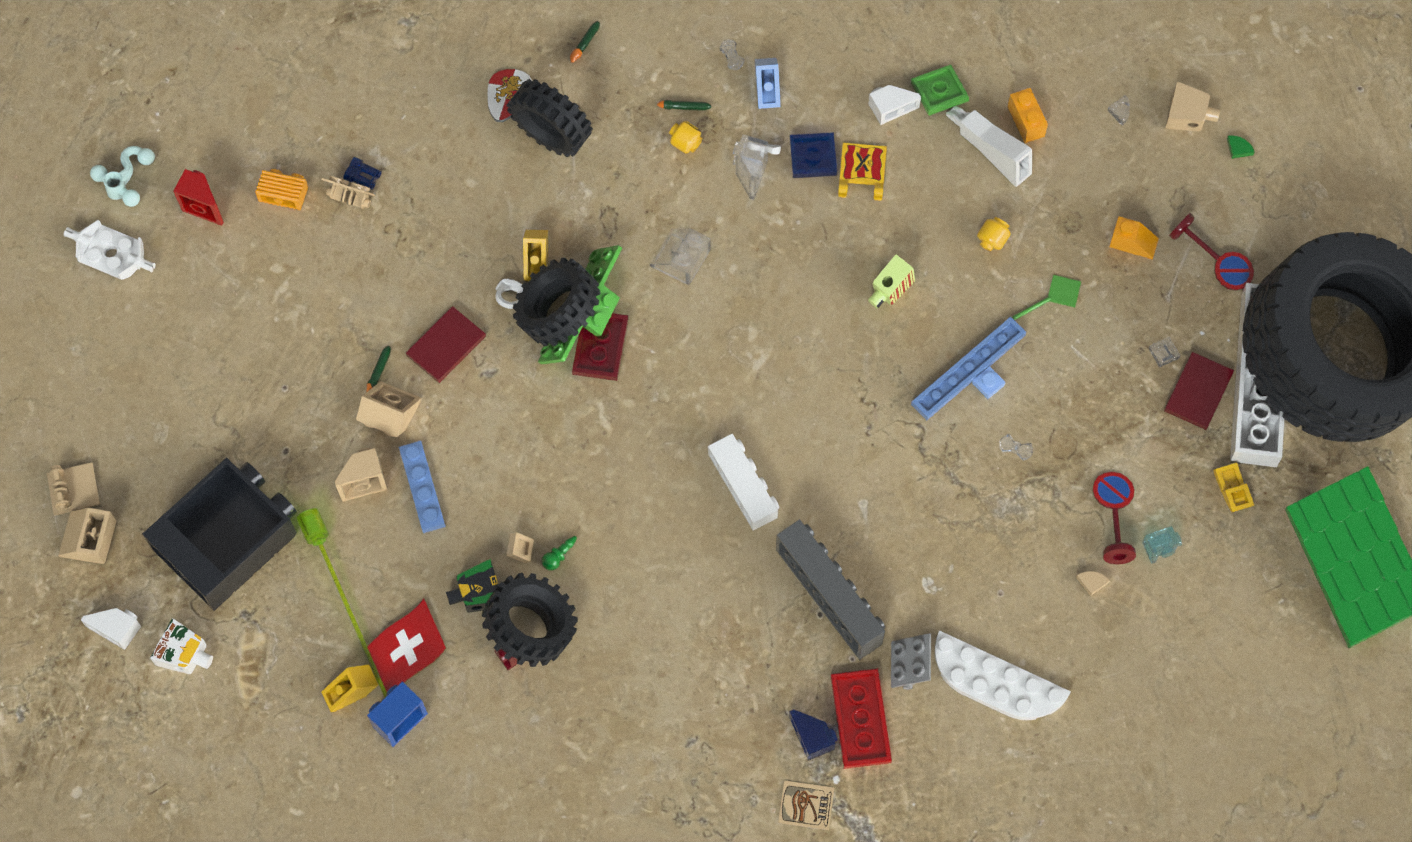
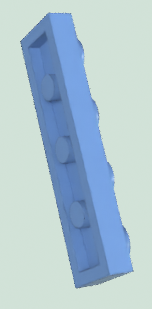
M418 441L400 446L399 450L423 533L446 527L422 442Z

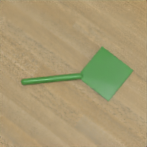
M1053 275L1048 297L1017 313L1012 318L1016 320L1047 302L1075 308L1081 281Z

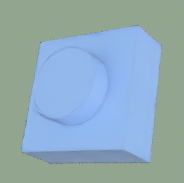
M989 366L973 379L972 384L989 399L1005 385V381Z

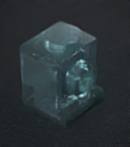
M1172 526L1146 535L1142 542L1152 564L1157 561L1159 556H1162V558L1169 557L1175 553L1177 547L1182 546L1181 537L1178 532H1174Z

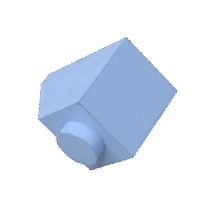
M755 59L758 108L780 107L777 59Z

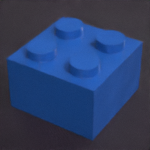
M403 681L399 685L392 686L386 694L387 697L381 702L378 701L373 704L367 715L372 727L392 747L428 714L423 701Z

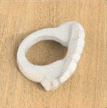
M513 279L501 280L495 288V298L498 304L502 307L513 309V304L518 303L519 300L509 302L504 300L501 294L509 290L522 293L524 289L521 287L522 283Z

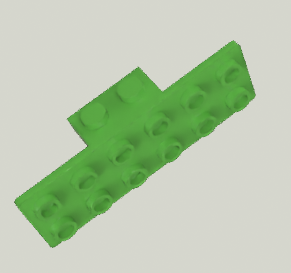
M619 245L596 249L589 256V262L585 270L598 282L597 288L600 289L601 294L596 296L599 300V305L593 307L595 311L594 316L587 318V326H581L578 329L579 333L582 327H584L595 336H601L620 299L618 295L604 286L622 250V247ZM573 334L568 336V341L565 343L559 340L556 346L548 343L547 346L541 349V356L538 362L540 364L564 362L578 334L576 336Z

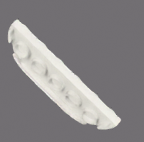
M939 631L934 650L935 661L945 682L958 693L1002 714L1020 720H1035L1057 711L1070 695L1071 691L942 631Z

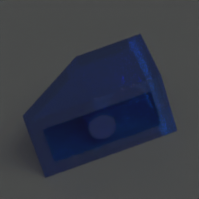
M794 709L789 711V719L808 761L835 750V742L838 741L834 729L832 727L828 728L825 721Z

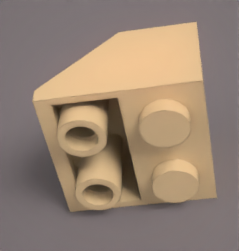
M84 508L70 512L58 556L105 564L116 525V519L111 511Z

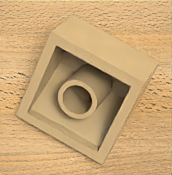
M380 381L362 396L356 420L362 422L366 427L381 430L388 436L398 437L407 429L422 398Z
M363 448L357 453L352 454L338 475L335 485L342 502L387 490L382 466L375 448Z

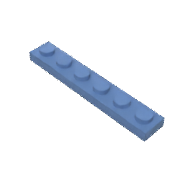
M1009 317L911 402V405L928 420L967 387L973 379L1025 337L1026 331Z

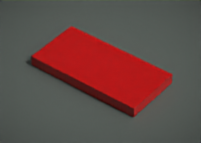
M878 668L831 674L843 769L892 763Z

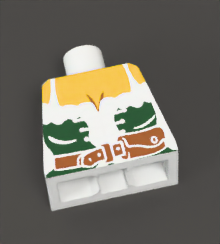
M171 619L150 659L156 666L191 674L196 665L208 669L212 663L213 656L204 652L206 643L201 637L175 619Z

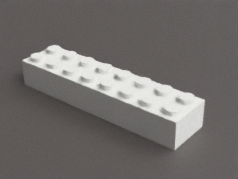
M1246 283L1241 294L1230 462L1277 467L1282 458L1283 412L1277 413L1266 401L1268 396L1260 393L1253 381L1256 376L1250 375L1245 357L1247 354L1243 351L1242 343L1244 333L1242 331L1249 300L1259 285Z

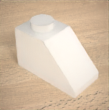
M895 86L878 87L869 94V106L880 125L920 107L921 96L918 93Z
M118 608L86 615L81 619L88 629L124 650L141 628V625L136 620L138 617L127 609L123 612Z

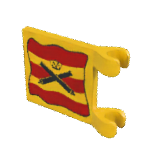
M843 143L838 197H847L848 183L875 185L873 199L882 201L887 146Z

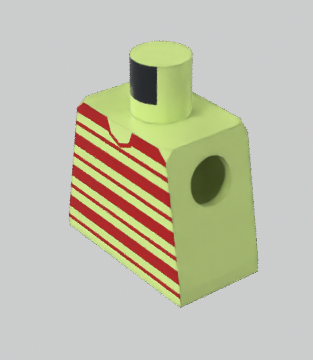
M896 254L873 281L874 293L868 299L869 303L877 309L884 301L890 305L894 304L915 282L913 267Z

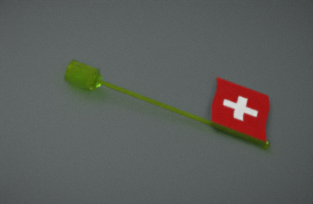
M317 508L306 510L300 513L296 519L307 544L319 546L385 698L392 686L399 685L402 681L405 683L433 664L446 650L445 644L425 599H423L409 614L386 628L367 646L323 543L326 541L329 533Z

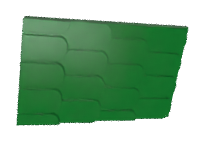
M1368 466L1285 508L1348 648L1412 617V559L1398 533V528Z

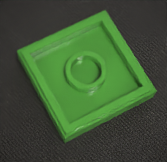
M951 64L911 79V84L915 92L921 96L920 101L928 116L969 101V96Z

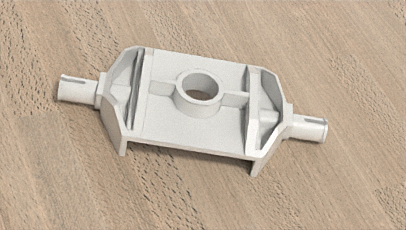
M99 220L81 232L68 227L64 231L65 237L76 241V258L78 262L121 280L130 277L140 268L153 272V269H155V263L143 258L144 247L140 237L137 240L101 225ZM108 250H117L115 256L106 257Z

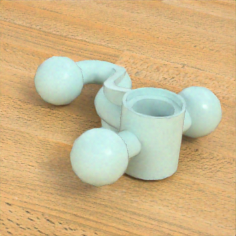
M139 146L127 147L120 156L124 170L119 173L114 171L108 173L104 166L95 165L90 170V176L96 182H104L109 198L113 200L122 199L126 206L134 207L139 203L140 195L133 189L127 190L125 186L133 174V166L129 157L133 154L137 155V159L141 164L150 165L155 160V154L149 148H141Z

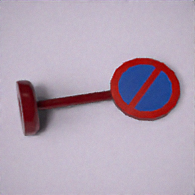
M1189 212L1170 233L1169 237L1176 240L1185 232L1217 260L1214 273L1222 286L1235 291L1244 289L1246 283H1251L1254 276L1252 263L1246 256L1237 252H1227L1221 256L1218 255L1188 228L1195 220L1194 215Z
M1103 473L1095 480L1092 491L1094 498L1099 504L1112 509L1115 543L1106 546L1103 550V560L1109 564H1126L1136 558V550L1131 544L1121 542L1118 509L1124 508L1131 503L1134 498V486L1128 477L1121 473Z

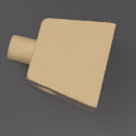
M1177 82L1165 128L1201 131L1205 120L1218 122L1220 109L1208 107L1210 100L1208 93Z

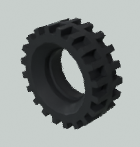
M536 79L524 81L507 104V107H509L507 111L512 114L511 119L518 123L517 126L523 129L529 138H534L537 144L544 145L550 152L553 150L560 156L561 154L565 157L575 156L593 130L590 126V120L585 118L587 115L578 109L579 106L576 103L568 100L569 97L567 95L563 96L555 87L552 89L545 82L540 84Z
M561 258L559 263L555 259L551 260L549 266L546 267L543 264L540 266V271L537 274L533 272L530 275L532 279L528 283L524 282L521 287L524 288L522 293H517L515 297L519 301L513 304V309L516 311L513 314V318L517 321L516 324L535 342L541 343L543 346H547L548 343L556 346L559 340L565 343L571 334L574 336L579 334L578 329L581 326H587V318L594 316L595 311L593 307L599 305V300L596 296L601 294L600 289L597 288L598 282L574 259L570 258L568 261L566 258ZM571 291L560 308L547 316L552 303L562 294Z
M518 573L515 578L511 575L504 582L501 581L484 606L486 607L482 612V617L486 618L482 623L483 629H489L486 638L488 641L494 640L496 642L494 649L496 651L502 649L506 652L504 658L509 660L511 657H514L519 665H523L525 661H528L530 667H535L539 661L542 666L547 665L550 660L555 661L572 640L577 631V628L574 626L578 622V617L572 616L576 610L575 606L568 605L567 603L570 598L568 594L562 595L558 591L559 585L556 584L553 587L548 584V578L543 577L542 580L536 579V574L533 573L528 578H525L523 573ZM525 607L538 614L545 623L546 636L543 638H533L517 629L510 619V608Z

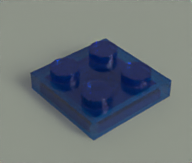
M834 132L790 135L793 178L837 176Z

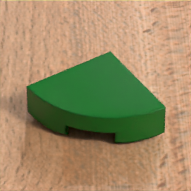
M1239 136L1227 137L1232 159L1254 155L1255 151L1247 140Z

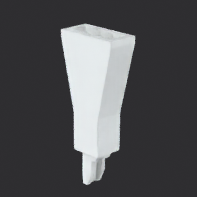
M954 106L946 113V116L960 127V134L980 150L1015 187L1032 174V149L993 125L976 110L966 113L963 109Z

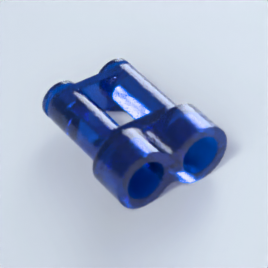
M353 157L344 173L343 180L350 183L355 182L373 190L376 185L375 181L380 178L382 171L363 163V160L357 157ZM362 172H364V173L369 174V175H371V176H373V177H372V179L370 180V179H368V178H366V177H364V176H361L360 174H361Z

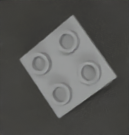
M931 634L891 641V688L903 686V689L910 690L913 689L915 683L931 681Z

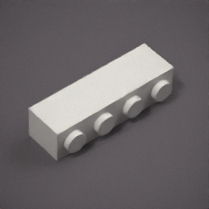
M731 434L709 445L708 455L752 530H755L778 517L777 509H779V505L775 497H770L767 493L768 487L762 477L758 478L753 460L751 458L747 459L745 456V447L741 440H736L734 435Z

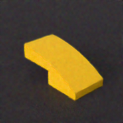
M1237 463L1213 470L1221 493L1231 513L1255 506L1248 485L1243 482Z

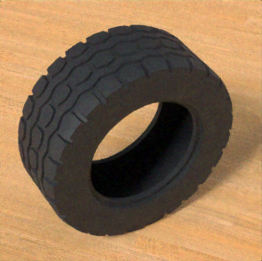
M1354 232L1328 234L1301 245L1260 282L1249 300L1242 331L1244 333L1242 343L1243 351L1247 354L1245 360L1250 375L1256 376L1253 381L1260 393L1268 396L1266 401L1277 413L1282 411V417L1295 427L1301 425L1302 431L1316 437L1322 436L1323 439L1337 442H1361L1384 436L1412 418V254L1404 248L1397 249V244L1384 238L1376 239V236L1371 234H1355ZM1332 296L1344 299L1358 306L1374 321L1383 336L1387 350V368L1382 380H1367L1355 377L1338 368L1327 358L1319 347L1311 327L1310 310L1313 297Z

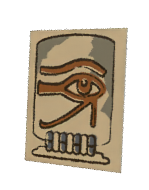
M784 780L778 823L829 830L835 788Z

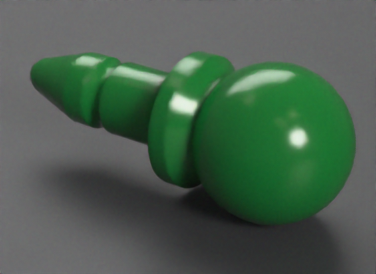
M577 537L568 538L558 549L553 547L551 552L545 553L541 560L542 566L550 571L557 569L560 561L565 559L564 554L569 551V548L574 546Z

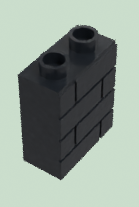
M227 457L142 533L150 548L213 611L221 606L234 591L236 592L297 534L291 522V518L297 513L293 505L279 492L269 499L259 489L266 482L261 474L248 462L238 469Z

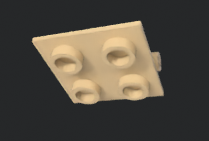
M330 176L329 180L321 179L333 183L332 188L329 187L326 193L327 196H330V199L342 201V203H346L348 200L349 205L353 204V206L360 207L361 209L370 207L371 200L368 199L369 195L375 196V194L369 192L370 188L351 182L350 186H348L349 181Z
M93 462L62 469L60 465L51 467V471L47 473L54 516L100 505Z

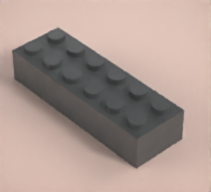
M799 519L777 534L776 551L860 661L883 645L885 625L878 616L874 617L870 612L871 607L867 600L857 595L854 583L850 579L846 580L841 574L843 571L840 565L835 560L831 561L822 542L818 543L815 540L811 527L808 524L804 525Z

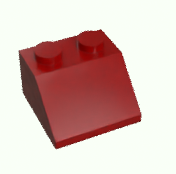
M185 169L173 190L181 210L222 226L224 221L205 175L197 170L190 171Z

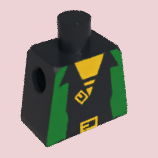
M491 559L458 574L456 578L459 588L447 591L446 594L450 605L464 601L468 613L483 611L486 607L484 606L498 586Z

